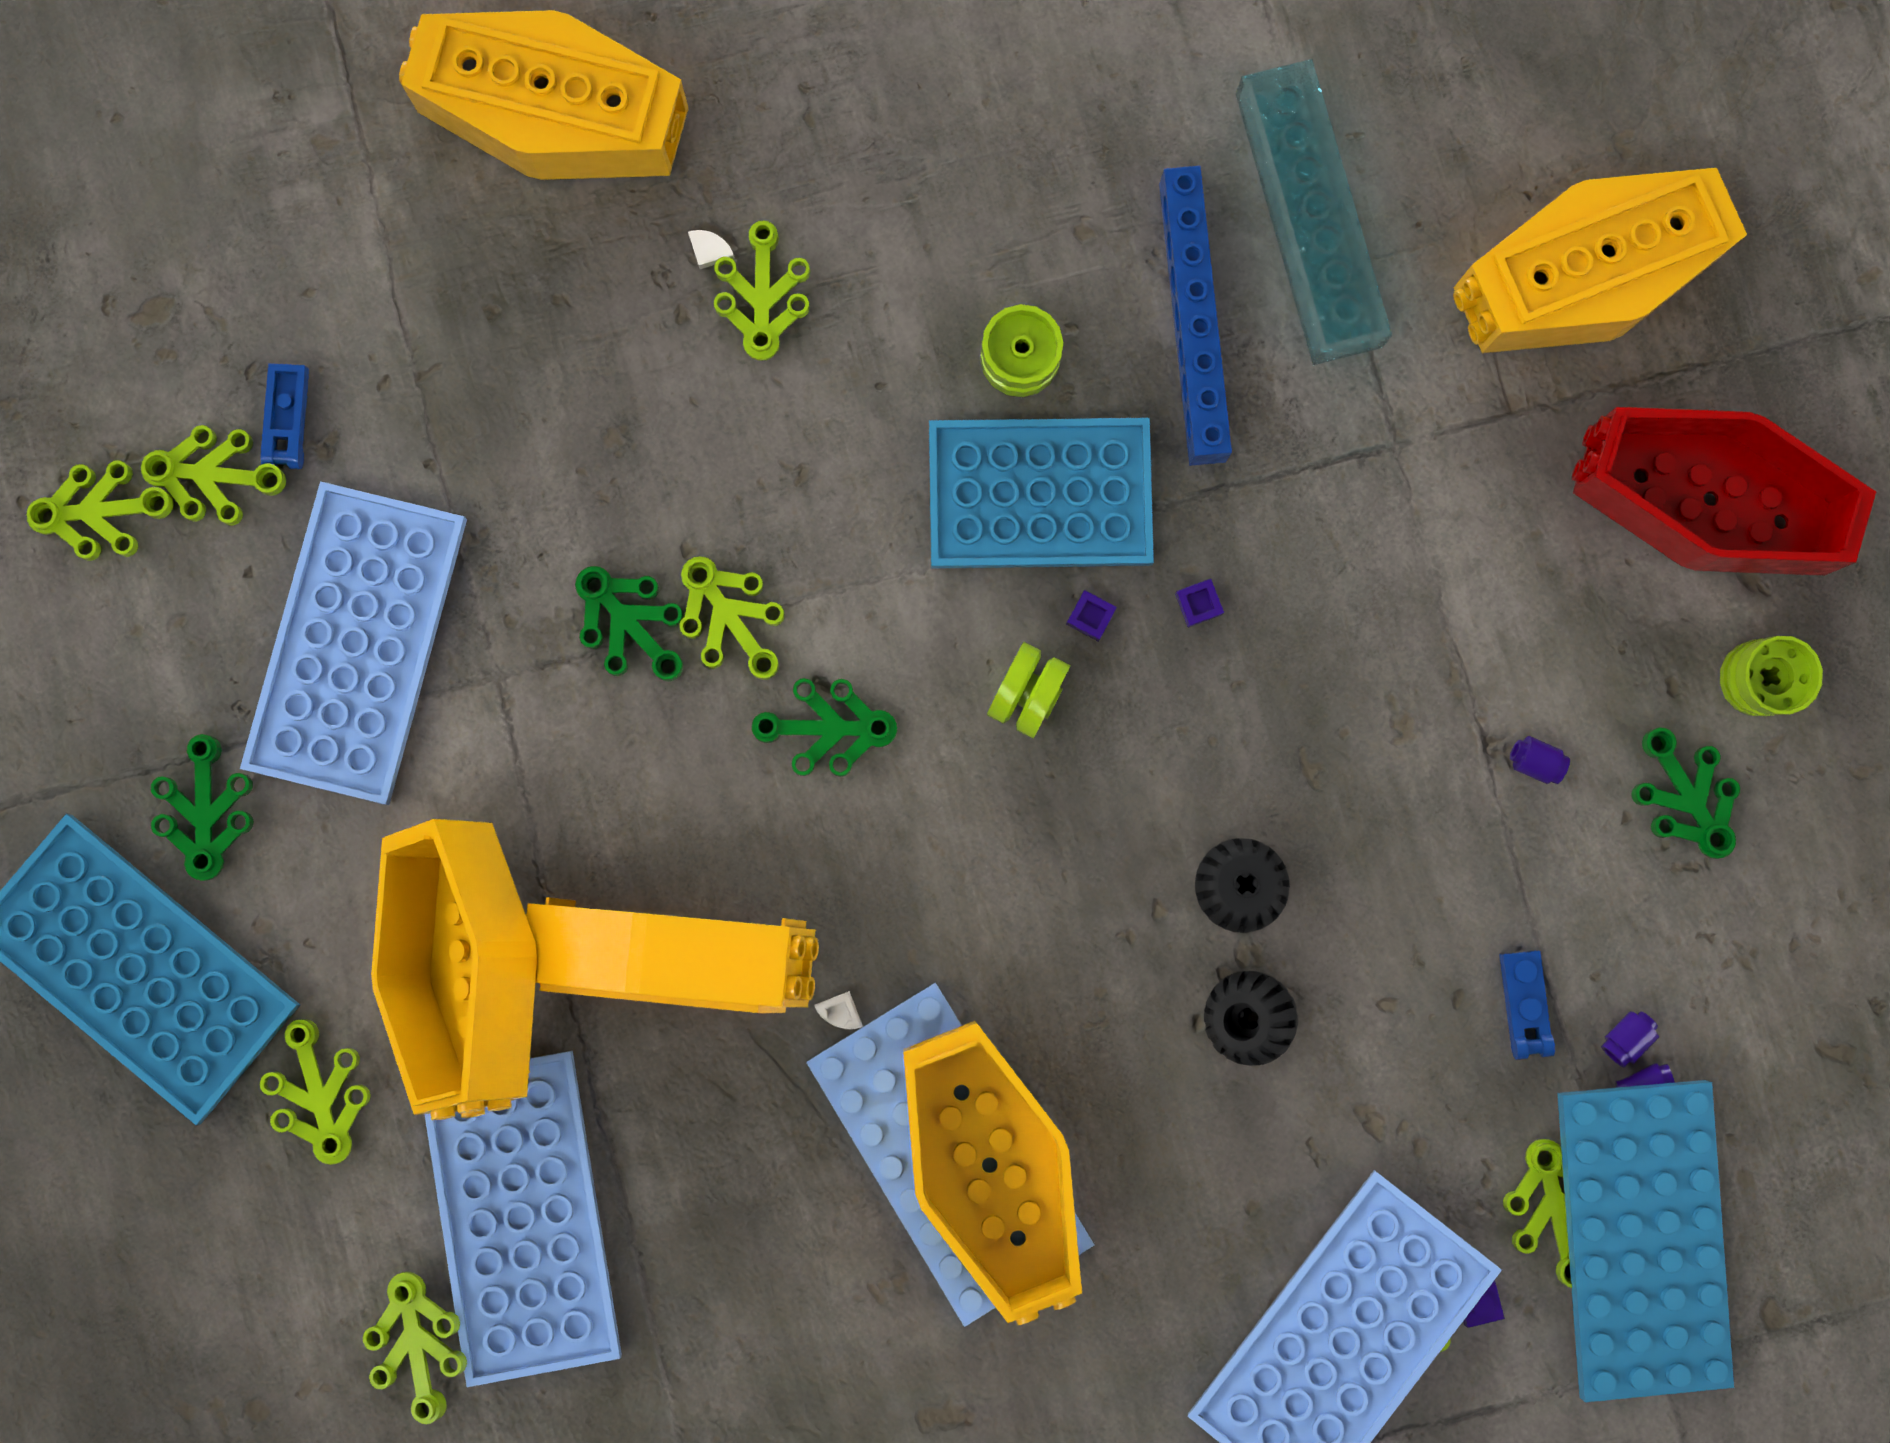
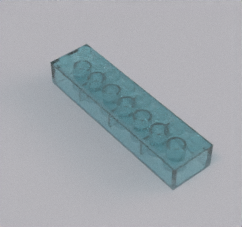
M1309 59L1242 76L1235 94L1312 364L1317 365L1383 348L1392 337V332L1313 60Z

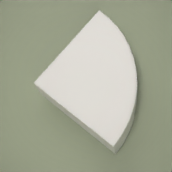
M704 230L688 232L700 269L715 265L716 261L721 257L734 259L730 246L720 236Z
M850 991L814 1005L819 1015L833 1026L842 1029L863 1027Z

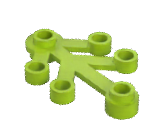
M763 220L754 223L749 230L750 244L756 250L755 288L737 271L736 263L732 258L721 257L714 265L718 279L728 282L754 309V323L736 308L735 298L727 292L719 293L715 297V311L719 316L726 317L744 335L743 346L745 352L751 358L759 361L768 360L777 353L780 346L779 336L798 318L805 317L810 309L808 298L800 293L793 294L787 301L788 308L769 324V310L798 283L805 282L809 278L810 267L803 258L792 259L788 264V272L770 288L771 251L777 247L779 237L776 227L771 222ZM762 229L770 232L766 239H759L756 235ZM728 264L733 269L729 274H722L719 272L720 267ZM798 265L806 269L802 275H795L792 270ZM722 300H729L732 303L731 307L727 310H722L718 306ZM795 301H802L805 307L801 311H795L792 309V304ZM758 336H765L768 339L764 346H757L754 341Z
M205 425L196 426L192 430L191 435L171 451L155 450L144 457L141 464L143 478L155 487H165L179 504L182 516L193 522L204 518L206 507L203 502L189 495L178 478L193 480L217 510L218 519L230 526L236 525L242 520L243 512L238 505L226 498L216 483L253 486L269 496L279 494L286 485L284 472L273 464H262L255 471L219 467L234 454H244L252 449L253 439L242 429L230 432L226 441L196 464L182 462L198 448L203 450L211 449L217 441L215 432ZM203 432H208V440L204 443H199V435ZM239 436H245V444L241 447H236L235 440ZM161 464H166V472L162 475H157V467ZM270 476L277 477V483L273 487H267L266 481ZM192 504H197V513L194 515H189V506ZM228 508L235 509V515L231 519H225L224 516Z
M115 460L108 464L106 474L80 504L66 506L79 488H89L96 480L95 472L91 468L83 464H77L71 468L69 477L51 498L42 497L29 505L27 521L34 531L45 535L56 533L74 548L78 557L87 561H93L101 553L100 544L90 537H82L67 523L68 521L82 520L111 543L114 552L124 557H130L138 550L137 540L127 533H121L104 518L145 513L152 518L162 519L172 512L174 502L172 496L159 487L145 489L139 498L103 502L118 484H127L133 476L132 468L128 464ZM119 467H124L123 476L115 478V470ZM82 471H87L86 480L78 482V474ZM158 499H163V508L156 511L154 509L155 502ZM47 511H52L51 520L45 523L43 521L44 514ZM129 539L130 546L128 549L121 551V541ZM91 543L93 546L92 551L84 555V545Z
M694 557L688 560L682 568L681 578L683 584L689 590L685 617L680 621L679 628L681 633L689 639H694L701 635L703 625L699 615L705 594L712 604L713 610L707 644L701 652V660L704 665L711 669L722 665L724 654L721 647L725 625H727L749 656L748 667L753 676L761 680H768L775 676L779 669L776 655L769 649H761L739 616L762 619L770 626H777L783 622L785 617L782 606L775 602L765 605L725 598L717 587L740 588L748 596H757L763 590L761 577L753 572L742 575L718 571L714 562L706 557ZM696 571H706L707 578L703 582L695 581L694 574ZM750 578L759 581L758 587L752 591L745 588V583ZM771 608H777L780 611V616L776 620H769L766 617L767 611ZM688 621L697 622L698 628L695 632L687 633L684 627ZM711 650L719 653V659L715 663L706 661V654ZM762 659H768L771 662V667L766 672H761L757 668L758 662Z
M295 1020L285 1030V1041L289 1047L297 1051L308 1091L287 1081L282 1073L276 1071L266 1073L261 1078L260 1088L266 1095L278 1094L314 1113L318 1128L297 1119L296 1113L289 1108L275 1111L271 1116L270 1123L277 1132L289 1131L312 1143L314 1155L322 1163L337 1164L349 1156L352 1149V1139L348 1132L361 1107L367 1105L371 1097L369 1089L364 1085L349 1087L344 1095L346 1105L337 1121L334 1122L331 1107L349 1073L359 1065L360 1056L352 1048L339 1050L334 1056L335 1067L324 1086L313 1049L319 1038V1029L311 1020ZM297 1028H302L305 1032V1038L302 1042H298L294 1038V1032ZM344 1053H349L353 1058V1062L349 1067H345L341 1063V1057ZM272 1076L276 1077L279 1081V1086L275 1091L268 1087V1080ZM356 1089L363 1093V1100L360 1104L352 1100V1093ZM281 1113H285L289 1117L290 1121L287 1127H282L278 1122ZM332 1138L337 1142L335 1152H329L326 1149L325 1143L327 1139Z
M1538 1139L1529 1145L1525 1154V1160L1529 1168L1517 1189L1505 1195L1503 1206L1507 1212L1513 1215L1521 1216L1525 1214L1529 1209L1528 1199L1542 1180L1545 1195L1525 1228L1519 1229L1513 1234L1512 1244L1515 1249L1522 1253L1529 1254L1534 1252L1538 1246V1237L1551 1218L1560 1261L1556 1266V1275L1562 1284L1572 1288L1571 1277L1568 1278L1565 1274L1566 1267L1570 1265L1565 1194L1561 1192L1558 1176L1563 1178L1562 1151L1556 1142L1549 1139ZM1542 1151H1547L1549 1161L1541 1165L1538 1156ZM1514 1197H1520L1522 1205L1518 1210H1513L1510 1205ZM1528 1234L1531 1239L1530 1245L1522 1248L1519 1240L1523 1235Z
M402 1272L394 1276L389 1282L387 1295L390 1303L377 1324L364 1332L363 1343L367 1349L372 1351L386 1346L390 1340L389 1332L401 1314L404 1330L385 1361L371 1370L369 1379L372 1386L376 1389H385L396 1381L397 1370L409 1353L416 1397L412 1401L411 1413L419 1423L431 1424L444 1415L447 1403L441 1392L432 1389L426 1352L440 1362V1370L447 1377H454L462 1373L467 1367V1359L461 1351H453L422 1327L419 1313L433 1322L434 1333L440 1338H447L457 1333L460 1328V1320L455 1313L446 1312L425 1296L426 1285L420 1276L412 1272ZM402 1286L408 1290L409 1295L407 1299L402 1294ZM443 1319H447L450 1322V1331L443 1328ZM374 1331L380 1335L379 1344L373 1339ZM450 1357L457 1361V1370L451 1368L449 1364ZM380 1370H383L386 1373V1382L380 1379ZM422 1403L428 1406V1415L423 1411Z

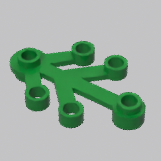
M590 566L583 569L578 574L575 583L578 595L585 600L584 628L579 635L581 643L589 649H596L603 643V633L598 628L602 604L611 614L609 653L604 661V667L608 673L613 676H621L628 669V661L624 657L626 630L653 660L652 669L659 679L674 681L679 678L683 672L682 659L674 651L663 650L638 621L663 622L669 627H676L684 617L681 608L674 603H668L664 606L621 604L612 593H638L642 599L651 600L659 592L658 583L650 576H643L639 579L611 578L605 569L598 566ZM594 579L600 580L601 588L595 592L590 591L589 583ZM645 582H651L654 585L653 591L649 594L641 592V586ZM669 609H676L678 611L676 620L668 621L665 619V614ZM589 631H596L598 633L596 642L587 643L585 641V636ZM614 658H620L623 663L621 669L617 671L610 669V662ZM668 660L675 663L674 671L664 673L662 671L663 663Z
M803 678L795 682L793 693L799 701L806 702L822 720H779L775 714L763 712L754 718L752 732L763 743H772L780 735L822 736L805 753H799L792 759V769L799 776L811 774L815 764L844 736H860L844 754H835L829 761L831 772L836 776L843 777L850 773L852 764L871 746L884 747L895 739L897 723L894 717L883 710L871 711L853 692V687L849 681L838 679L832 683L830 688L833 699L840 703L844 702L860 720L844 721L816 692L814 683L809 679ZM802 684H808L812 688L810 695L807 697H802L797 692L798 687ZM840 684H844L849 688V693L845 697H838L835 694V688ZM765 720L773 723V730L767 734L762 733L759 729L761 722ZM875 722L885 724L886 730L883 734L876 735L871 731V727ZM800 758H807L810 761L808 770L799 771L796 768V763ZM843 758L848 762V767L843 772H838L833 767L835 760Z
M1656 728L1648 731L1642 740L1643 750L1648 756L1658 759L1679 795L1656 789L1650 783H1642L1633 788L1631 793L1633 801L1640 806L1655 804L1691 814L1699 826L1695 827L1677 823L1672 816L1662 815L1654 818L1651 823L1653 834L1659 838L1674 836L1696 842L1701 852L1709 858L1720 859L1727 857L1732 853L1736 845V836L1729 826L1734 799L1740 794V785L1732 778L1721 779L1715 783L1713 791L1714 795L1718 798V803L1712 818L1706 808L1714 768L1721 759L1720 752L1713 746H1705L1695 752L1694 761L1698 768L1694 785H1692L1673 754L1677 745L1675 735L1666 728ZM1654 737L1661 741L1662 746L1659 751L1655 750L1651 745ZM1705 751L1712 755V762L1710 764H1706L1703 761L1702 755ZM1724 783L1731 786L1732 792L1730 796H1726L1722 792ZM1642 788H1646L1650 793L1647 801L1640 798L1639 794ZM1662 820L1667 821L1669 824L1667 833H1663L1659 828V823ZM1713 833L1717 834L1720 838V844L1717 847H1714L1710 842V837Z
M205 734L194 736L187 745L188 757L195 765V805L178 790L177 783L171 778L158 777L151 784V793L154 797L169 802L195 827V842L178 828L177 820L171 815L160 814L154 817L151 822L152 832L159 837H166L185 855L184 866L187 873L192 878L200 881L211 880L220 874L224 865L223 853L241 834L249 832L254 824L253 817L249 813L234 811L228 816V827L212 841V827L241 796H246L252 791L253 781L248 775L242 773L232 774L227 780L226 790L212 803L211 764L218 761L222 748L216 738ZM204 742L207 746V751L204 755L199 756L196 748L200 743ZM243 778L245 787L242 791L237 792L234 784L237 779ZM166 781L169 784V791L167 794L162 795L159 792V786ZM242 815L246 819V824L242 829H237L235 820L238 816ZM167 819L170 827L167 832L163 833L159 825L162 820ZM201 855H206L208 865L201 869L197 863L198 858Z

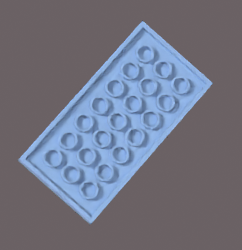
M320 481L240 769L390 805L467 519L464 516Z
M935 982L806 1063L965 1327L996 1307L923 1213L915 1195L903 1050L962 1026ZM959 1085L955 1088L954 1095L957 1099L964 1100L969 1095V1089L964 1085ZM986 1158L982 1163V1168L986 1172H993L997 1168V1162L994 1158ZM1075 1213L1078 1253L1080 1255L1093 1247L1094 1243ZM1019 1230L1014 1231L1011 1234L1010 1240L1015 1245H1021L1025 1241V1234Z
M573 1050L530 1058L527 1097L511 1101L512 1108L488 1111V1107L484 1108L485 1115L471 1118H461V1114L455 1112V1117L442 1120H431V1114H424L455 1314L460 1320V1328L458 1330L460 1348L467 1359V1367L464 1370L466 1387L611 1361L622 1357Z
M1374 1170L1189 1411L1188 1417L1219 1443H1371L1502 1269Z

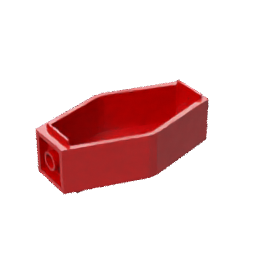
M1616 407L1607 415L1601 416L1594 425H1589L1582 441V446L1586 447L1583 460H1578L1572 473V480L1576 481L1573 494L1680 566L1694 571L1825 576L1854 564L1859 555L1877 493L1766 417L1743 411ZM1636 470H1641L1645 473V482L1639 483L1635 480L1634 472ZM1706 493H1711L1715 496L1716 502L1713 506L1705 503L1704 495ZM1776 516H1781L1785 519L1786 525L1783 529L1775 526L1774 519Z

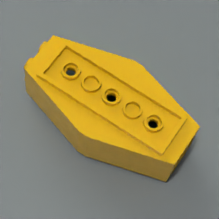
M555 10L421 14L418 27L414 26L412 28L409 38L411 51L408 61H403L401 65L399 81L417 112L528 177L540 180L670 176L689 109L681 79L573 16ZM472 59L476 61L475 68L470 71L463 69L464 62ZM541 77L547 78L549 81L548 85L543 89L535 86L536 80ZM616 95L620 97V104L616 107L609 106L607 100L610 96Z
M1717 168L1584 180L1572 185L1473 263L1453 287L1455 290L1453 297L1457 308L1461 312L1464 311L1469 322L1468 332L1474 344L1479 345L1482 353L1611 341L1626 334L1742 240L1747 233ZM1678 218L1682 229H1674L1670 224L1671 219ZM1604 245H1610L1614 248L1615 254L1613 257L1604 255L1602 251ZM1536 272H1542L1546 275L1547 282L1545 284H1539L1535 281L1534 274Z
M431 819L382 838L371 977L373 992L413 1114H431V1120H442L455 1117V1112L461 1114V1118H471L485 1115L484 1108L488 1107V1111L512 1108L511 1101L527 1097L537 950L535 939L493 823Z
M546 897L545 905L527 904L526 917L535 939L537 950L536 983H540L539 991L752 1013H785L786 1007L808 1008L809 1000L814 995L815 980L811 977L812 962L817 958L819 942L815 937L816 930L806 929L807 921L782 918L781 926L577 908L575 907L576 900Z
M975 1021L904 1048L915 1195L921 1210L1007 1323L1016 1320L1017 1325L1026 1324L1039 1317L1038 1311L1052 1305L1054 1310H1060L1076 1302L1075 1296L1082 1294L1070 1155L1063 1134ZM959 1085H964L969 1089V1095L964 1100H959L954 1095V1090ZM990 1157L996 1160L997 1168L993 1172H986L982 1168V1163L986 1158ZM1019 1230L1025 1234V1241L1021 1245H1015L1011 1242L1010 1237L1014 1231Z

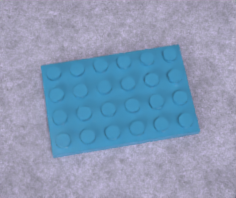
M1150 418L929 420L931 569L1153 565Z

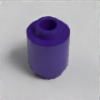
M1527 736L1523 741L1518 740L1510 753V760L1513 761L1514 770L1545 784L1550 782L1559 784L1565 777L1570 765V758L1564 755L1563 750L1531 736Z
M1629 1011L1605 1036L1606 1042L1601 1048L1615 1063L1625 1068L1629 1063L1634 1064L1657 1041L1659 1035L1655 1030L1658 1028V1025L1650 1016L1642 1011L1638 1015Z

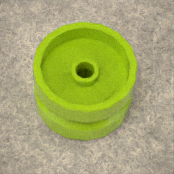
M1019 304L1004 308L991 318L984 330L980 361L984 376L994 388L1009 396L1026 397L1038 394L1051 384L1059 369L1064 343L1060 327L1052 316L1036 306Z
M1023 642L987 712V716L1004 724L1010 720L1016 706L1019 705L1023 707V710L1016 722V731L1034 739L1044 718L1048 720L1063 690L1060 686L1071 665L1053 657L1047 661L1039 676L1034 671L1041 659V650Z

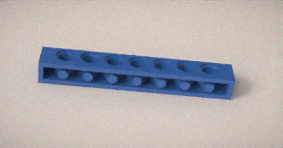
M1201 166L1166 168L1163 170L1159 188L1189 466L1226 463L1232 453Z

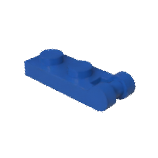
M268 363L261 464L287 465L289 469H302L303 440L309 368L306 365ZM288 440L287 450H278L277 441Z
M1541 951L1499 954L1510 1042L1514 1059H1528L1529 1055L1540 1054L1541 1057L1554 1056L1555 1043L1550 1028ZM1535 1028L1536 1039L1527 1040L1524 1029Z

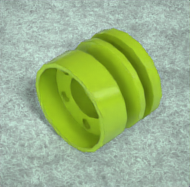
M1773 636L1741 643L1726 655L1720 668V686L1725 699L1734 709L1748 716L1790 715L1804 710L1817 698L1823 679V668L1817 653L1806 642L1793 636Z

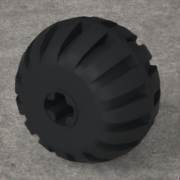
M1236 838L1222 842L1212 848L1199 864L1195 879V893L1198 903L1206 916L1214 924L1225 930L1247 933L1263 929L1274 922L1286 906L1290 889L1287 869L1273 849L1257 840ZM1248 876L1251 879L1249 886L1252 890L1251 892L1245 891L1240 894L1237 891L1240 885L1236 879L1237 877L1242 879Z
M1240 971L1225 977L1211 991L1204 1009L1205 1031L1208 1039H1211L1213 1042V1047L1220 1054L1226 1056V1059L1247 1066L1264 1065L1276 1060L1290 1047L1298 1027L1297 1007L1293 997L1288 992L1289 990L1274 977L1258 971ZM1252 1011L1258 1014L1259 1019L1257 1022L1249 1023L1246 1016Z

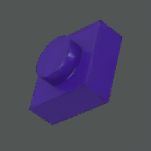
M1211 579L1175 592L1188 628L1224 614Z
M1084 590L1066 625L1099 642L1117 607Z
M1493 1281L1464 1319L1463 1323L1467 1328L1505 1319L1495 1281Z

